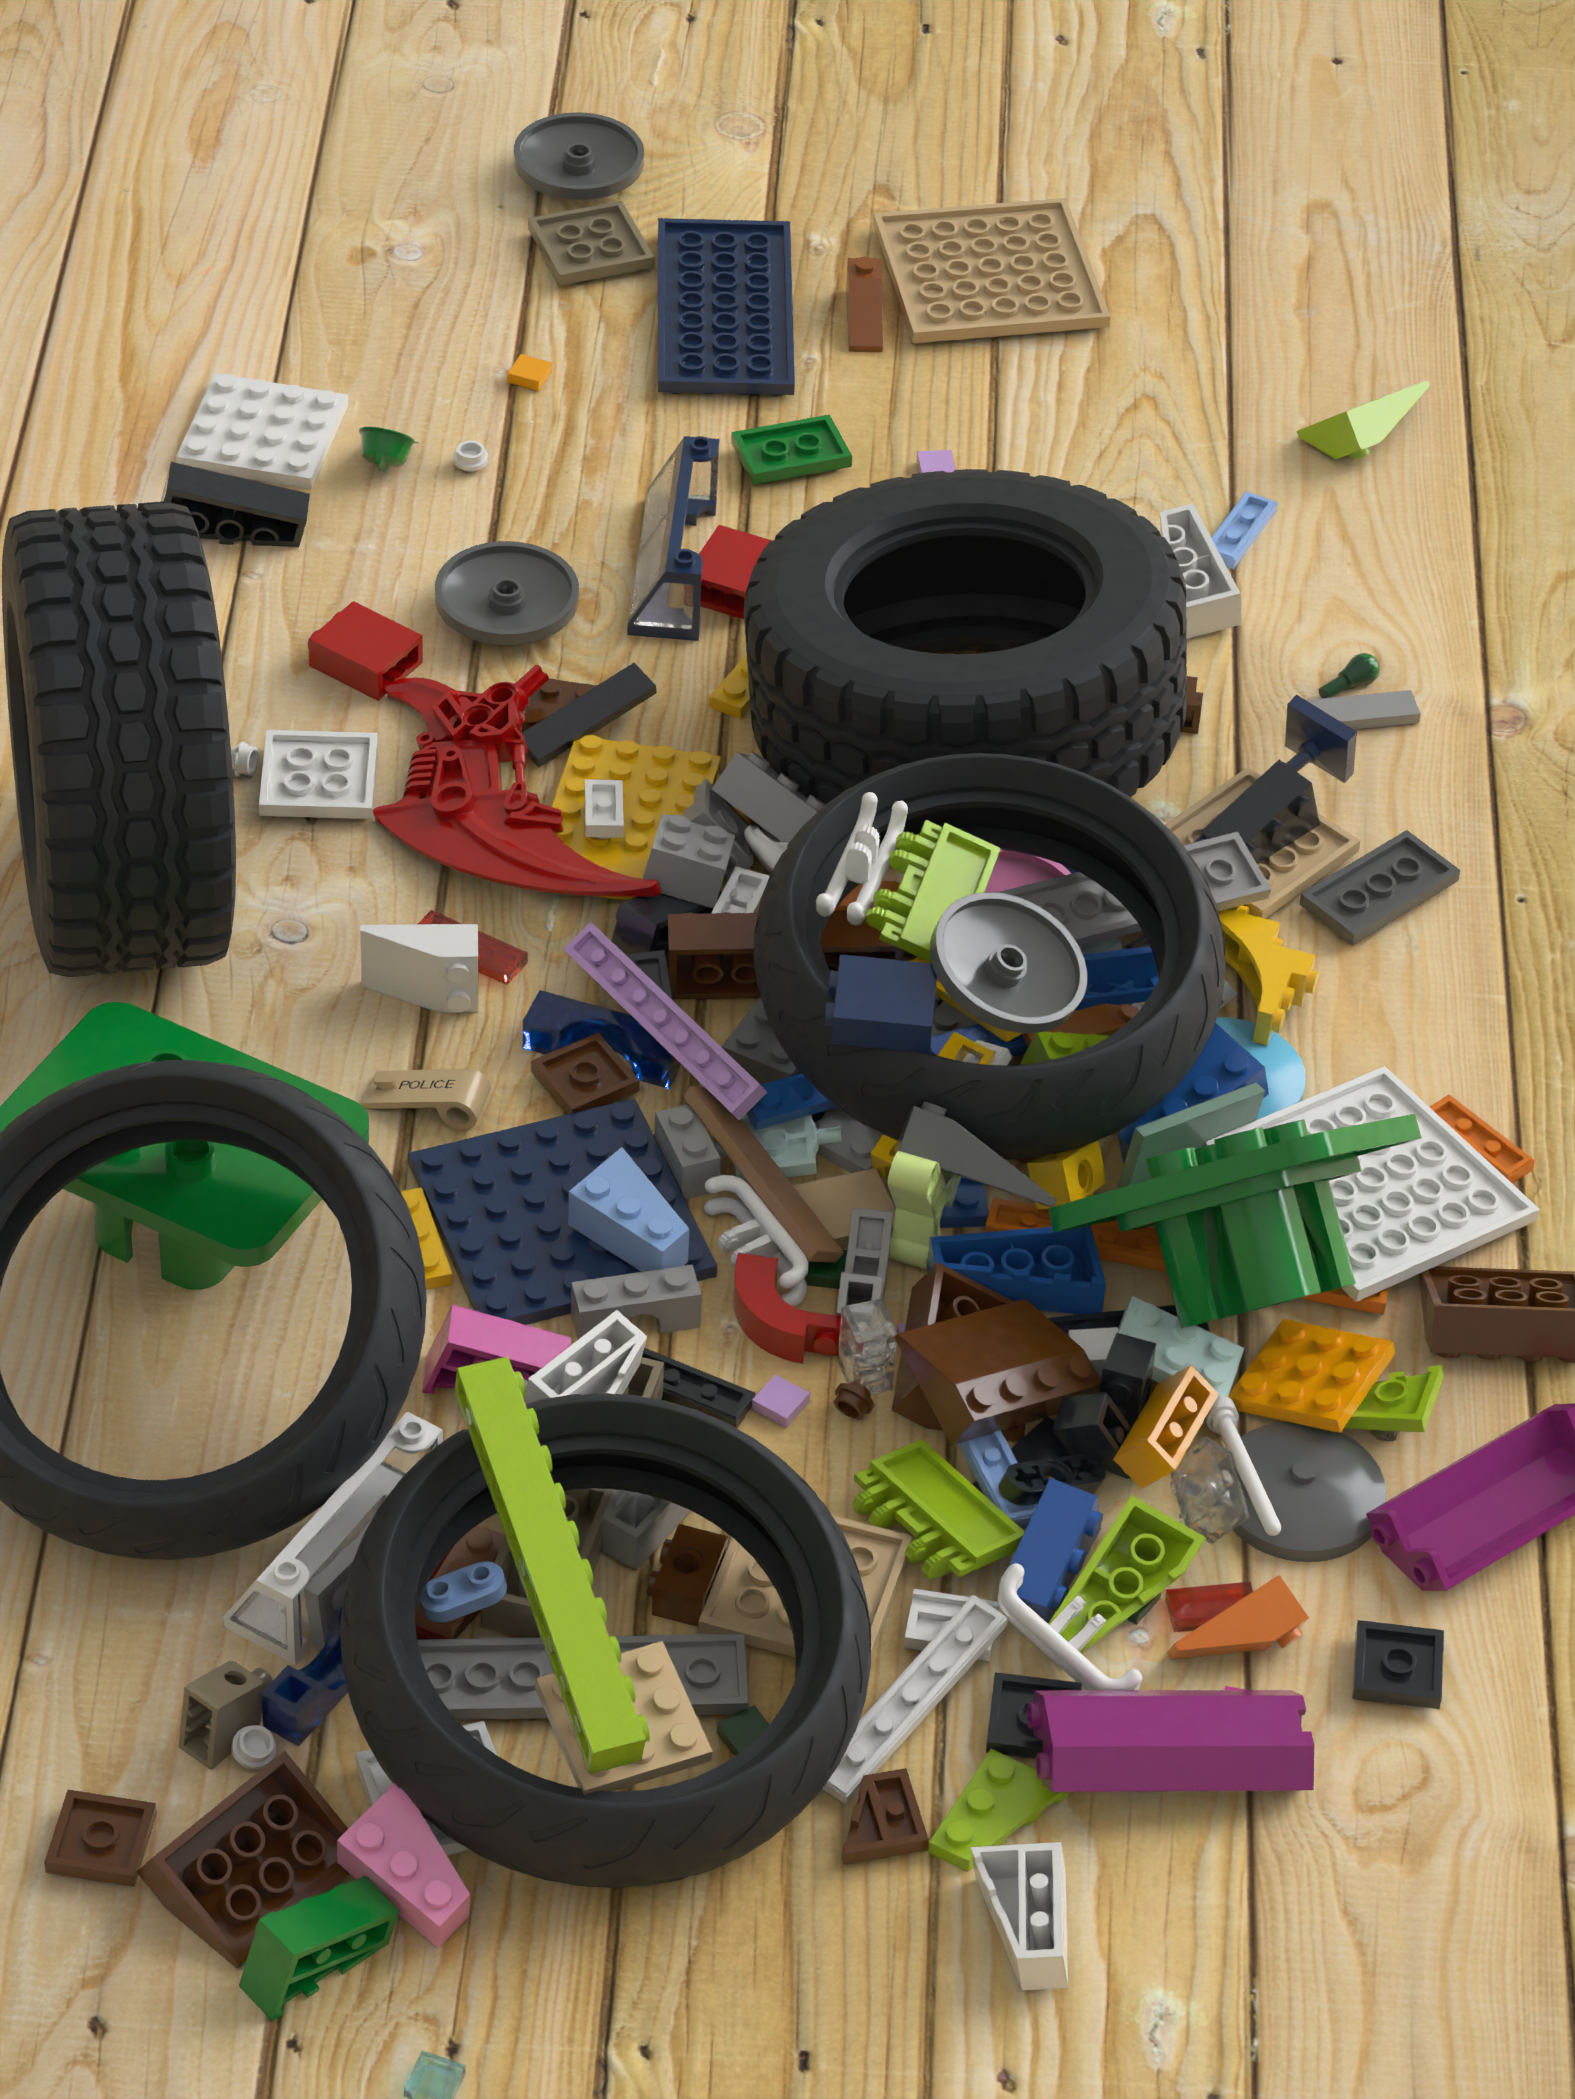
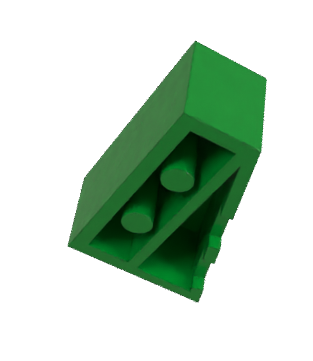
M363 1876L349 1883L338 1884L332 1890L312 1898H304L297 1904L278 1912L267 1913L259 1919L256 1925L255 1935L239 1987L273 2022L284 2014L282 2005L300 1993L309 1998L319 1991V1986L316 1984L318 1981L336 1969L342 1975L388 1945L399 1910L366 1876Z

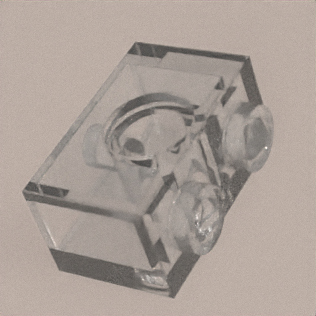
M882 1299L843 1306L841 1308L838 1350L839 1367L846 1383L857 1382L865 1386L871 1395L893 1390L897 1343L894 1337L897 1333Z
M1206 1436L1189 1447L1176 1470L1170 1473L1172 1479L1170 1487L1177 1497L1181 1512L1179 1514L1180 1523L1206 1537L1205 1541L1213 1544L1248 1520L1250 1515L1232 1453Z

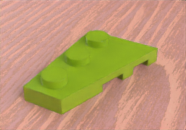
M1442 1365L1427 1367V1374L1405 1377L1404 1371L1389 1373V1380L1375 1382L1344 1428L1425 1433L1444 1379Z
M990 1749L929 1841L928 1853L968 1872L974 1867L971 1847L1004 1845L1007 1843L1008 1836L1024 1824L1027 1826L1031 1825L1040 1818L1041 1812L1054 1802L1059 1804L1069 1796V1792H1051L1042 1785V1780L1037 1779L1036 1769Z

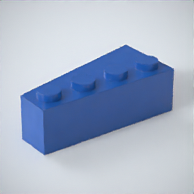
M1215 1023L1202 1053L1182 1082L1173 1091L1169 1092L1161 1103L1119 1132L1118 1140L1123 1162L1125 1163L1136 1127L1253 1083H1258L1265 1090L1263 1097L1265 1098L1269 1095L1265 1067Z
M1091 1226L1057 1233L1053 1232L1052 1227L930 1237L927 1272L939 1262L1013 1301L1026 1299L1039 1311L1070 1314L1103 1312L1106 1281Z

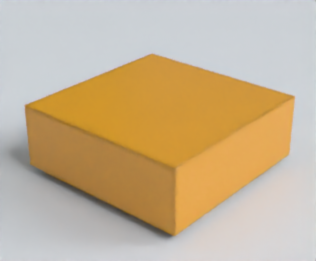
M521 354L507 373V383L539 391L552 373V362Z

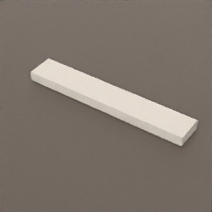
M972 1595L859 1720L857 1729L840 1764L823 1787V1790L847 1806L858 1794L863 1775L875 1774L1007 1627L1008 1617L975 1595Z

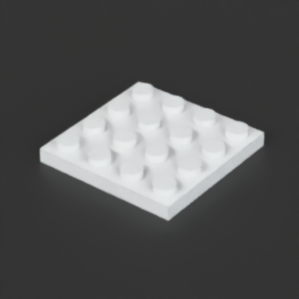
M215 373L176 455V463L244 479L312 490L347 410L348 395L329 390H316L298 385L279 384L265 380Z

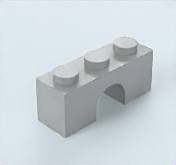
M693 1264L571 1282V1318L577 1340L616 1310L627 1319L640 1314L655 1316L660 1333L700 1328L702 1294Z

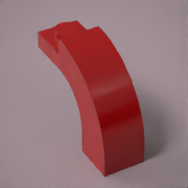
M738 1253L734 1272L733 1308L738 1324L750 1340L774 1356L803 1364L805 1352L846 1357L849 1344L850 1317L807 1312L794 1308L786 1303L776 1290L778 1258Z

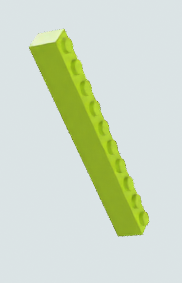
M508 1356L457 1368L455 1394L588 1773L592 1774L642 1761L645 1742L650 1741L648 1724L643 1714L637 1716L633 1702H635L636 1696L631 1677L629 1675L623 1676L619 1666L621 1662L619 1643L615 1636L609 1637L605 1627L607 1623L605 1604L601 1597L595 1598L591 1588V1585H593L592 1569L588 1559H581L577 1547L580 1545V1539L575 1522L573 1520L567 1521L563 1509L566 1508V1499L560 1483L554 1484L550 1471H552L553 1467L549 1449L546 1445L540 1446L536 1435L539 1434L538 1419L534 1409H527L523 1397L526 1396V1389L520 1371H513Z

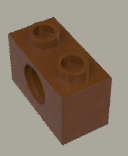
M678 1524L673 1539H665L660 1554V1564H662L660 1571L653 1570L649 1578L647 1596L652 1597V1615L698 1627L700 1616L727 1551L728 1536Z

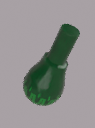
M1369 653L1355 655L1346 667L1339 672L1338 677L1319 688L1318 691L1321 698H1332L1344 689L1349 690L1357 686L1373 683L1380 672L1378 660Z

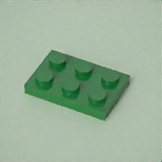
M830 414L735 431L731 435V444L753 485L852 467V454Z

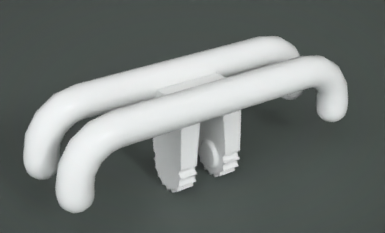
M867 792L863 795L856 825L825 893L819 894L816 899V910L821 916L827 917L834 912L847 881L850 880L863 884L856 902L850 903L847 907V920L855 926L860 925L865 920L867 911L874 900V893L878 891L889 866V855L897 848L896 837L903 833L908 811L905 802L896 801L893 804L888 829L879 848L880 836L877 829L872 827L877 808V796L872 792Z
M719 1175L709 1178L704 1186L708 1193L715 1194L721 1191H731L741 1199L740 1201L732 1197H719L707 1201L704 1205V1211L709 1216L729 1213L734 1215L741 1223L731 1230L728 1229V1231L724 1232L718 1238V1246L722 1251L728 1253L736 1250L730 1258L734 1266L738 1253L778 1258V1271L781 1274L779 1283L785 1289L791 1288L781 1298L793 1307L802 1303L807 1294V1283L804 1278L808 1273L809 1264L803 1251L747 1182L733 1175Z
M1015 1563L1006 1569L1000 1579L997 1599L1001 1612L1008 1617L1009 1622L1076 1682L1082 1683V1687L1085 1690H1139L1142 1674L1137 1669H1131L1122 1677L1112 1679L1105 1676L1080 1653L1082 1648L1106 1622L1100 1614L1092 1617L1084 1628L1068 1642L1060 1634L1070 1621L1080 1614L1086 1602L1079 1595L1076 1596L1049 1625L1017 1595L1016 1591L1023 1583L1025 1572L1022 1565Z

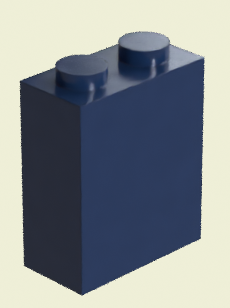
M840 955L839 970H830L828 995H836L835 1002L827 1001L825 1026L832 1027L831 1043L930 1053L937 975L931 963Z

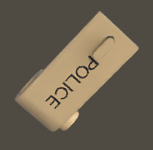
M473 1069L376 1071L362 1105L365 1109L436 1108L445 1124L456 1130L464 1131L475 1126L491 1086L488 1079L481 1072Z

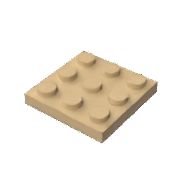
M663 1641L621 1653V1662L619 1663L623 1676L629 1675L633 1682L636 1696L633 1705L637 1716L643 1714L649 1728L650 1741L645 1742L642 1761L589 1774L554 1673L536 1678L535 1689L576 1784L578 1788H582L584 1795L599 1790H618L711 1761L713 1751Z

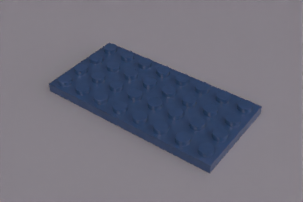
M658 218V392H669L672 394L794 395L795 370L790 221Z

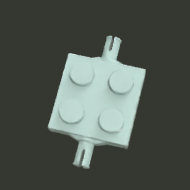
M746 1114L741 1118L786 1177L817 1174L816 1154L819 1145L842 1143L840 1126L817 1129L812 1120V1115L756 1131ZM717 1141L713 1142L720 1157L728 1156ZM735 1166L736 1177H739L743 1179L745 1182H748L742 1175V1173L738 1170V1168Z

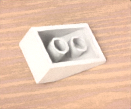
M478 924L360 925L361 983L363 987L439 1013L478 1012Z

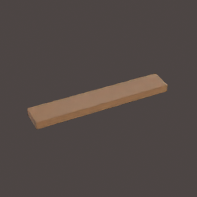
M690 1086L683 1095L687 1103L764 1204L803 1251L807 1260L837 1263L844 1251L743 1120H738L705 1087Z

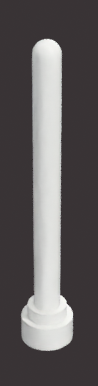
M1217 1396L1205 1417V1422L1211 1431L1221 1434L1265 1532L1270 1536H1276L1281 1531V1524L1236 1429L1239 1413L1230 1398Z

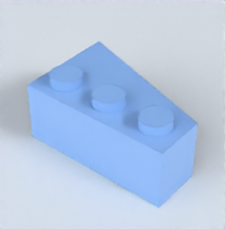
M622 1147L569 1191L568 1225L639 1271L644 1272L684 1266L688 1262L689 1228Z

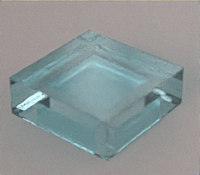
M422 2050L404 2086V2097L410 2099H454L466 2075V2065Z

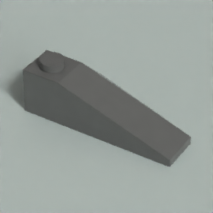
M923 1101L921 1108L911 1107L893 1153L896 1154L898 1151L938 1162L941 1170L951 1171L967 1179L991 1185L1016 1196L1054 1207L1056 1202L1054 1197L956 1121L944 1117L947 1109Z

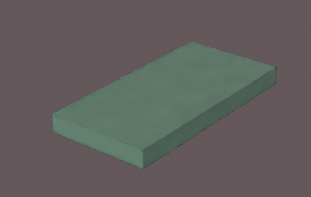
M1253 1083L1136 1127L1118 1188L1151 1179L1146 1163L1148 1158L1194 1147V1149L1204 1147L1206 1141L1256 1121L1265 1090L1258 1083Z

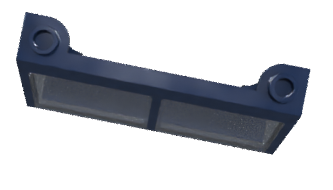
M684 436L648 487L627 624V635L699 641L703 559L698 553L689 549H681L685 525L697 526L698 516L706 511H709V516H716L720 439L703 436Z

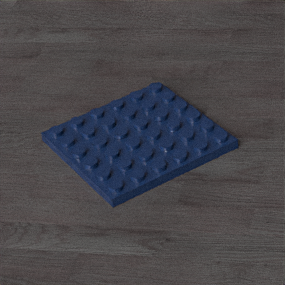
M635 1098L408 1153L409 1167L418 1187L423 1189L434 1223L474 1311L528 1325L571 1314V1282L641 1272L568 1225L569 1191L621 1147L689 1228L688 1262L685 1265L693 1264L697 1281L717 1277V1264Z

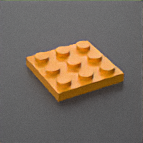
M1283 1319L1231 1390L1228 1398L1234 1402L1237 1411L1341 1433L1396 1354L1393 1341Z

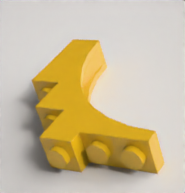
M1240 905L1218 911L1225 940V961L1236 970L1247 985L1255 1004L1256 1024L1252 1042L1267 1046L1273 1031L1280 1033L1285 1013L1290 1010L1291 1005L1301 1007L1306 994L1314 993L1319 977V972L1313 970L1316 955L1283 947L1284 939L1278 938L1280 922L1249 915V907Z

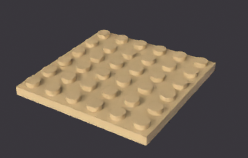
M1066 198L874 213L873 225L913 343L927 344L937 341H962L973 338H996L998 336L1029 335L1045 332L1059 333L1069 330H1093L1110 327V313Z

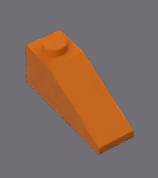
M1278 1575L1175 1642L1166 1653L1171 1660L1267 1650L1277 1642L1281 1648H1284L1303 1635L1300 1627L1309 1617L1281 1576Z

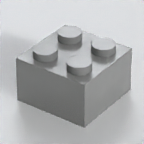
M662 813L643 879L659 881L662 894L714 909L735 835L727 833L725 829L718 826H704L691 822L688 818L681 815L670 816Z

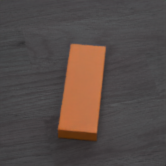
M1448 1094L1430 1106L1439 1117L1512 1184L1533 1170L1535 1163L1533 1158Z

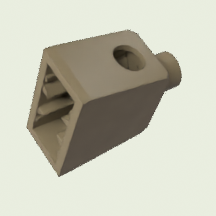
M228 1661L184 1687L178 1747L210 1770L214 1769L232 1752V1740L240 1729L247 1726L260 1725L263 1696L274 1687L270 1674L262 1668H256L250 1672L237 1662Z

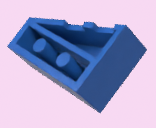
M1052 1478L1049 1479L1010 1563V1565L1015 1563L1022 1565L1025 1571L1023 1583L1016 1591L1018 1597L1046 1623L1050 1622L1055 1611L1058 1610L1069 1593L1071 1582L1075 1575L1080 1572L1085 1557L1101 1531L1103 1514L1099 1513L1097 1495Z

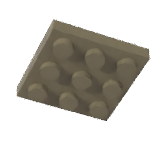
M622 200L528 218V230L559 286L573 285L578 282L598 278L604 279L609 276L630 272L635 273L654 268V255Z

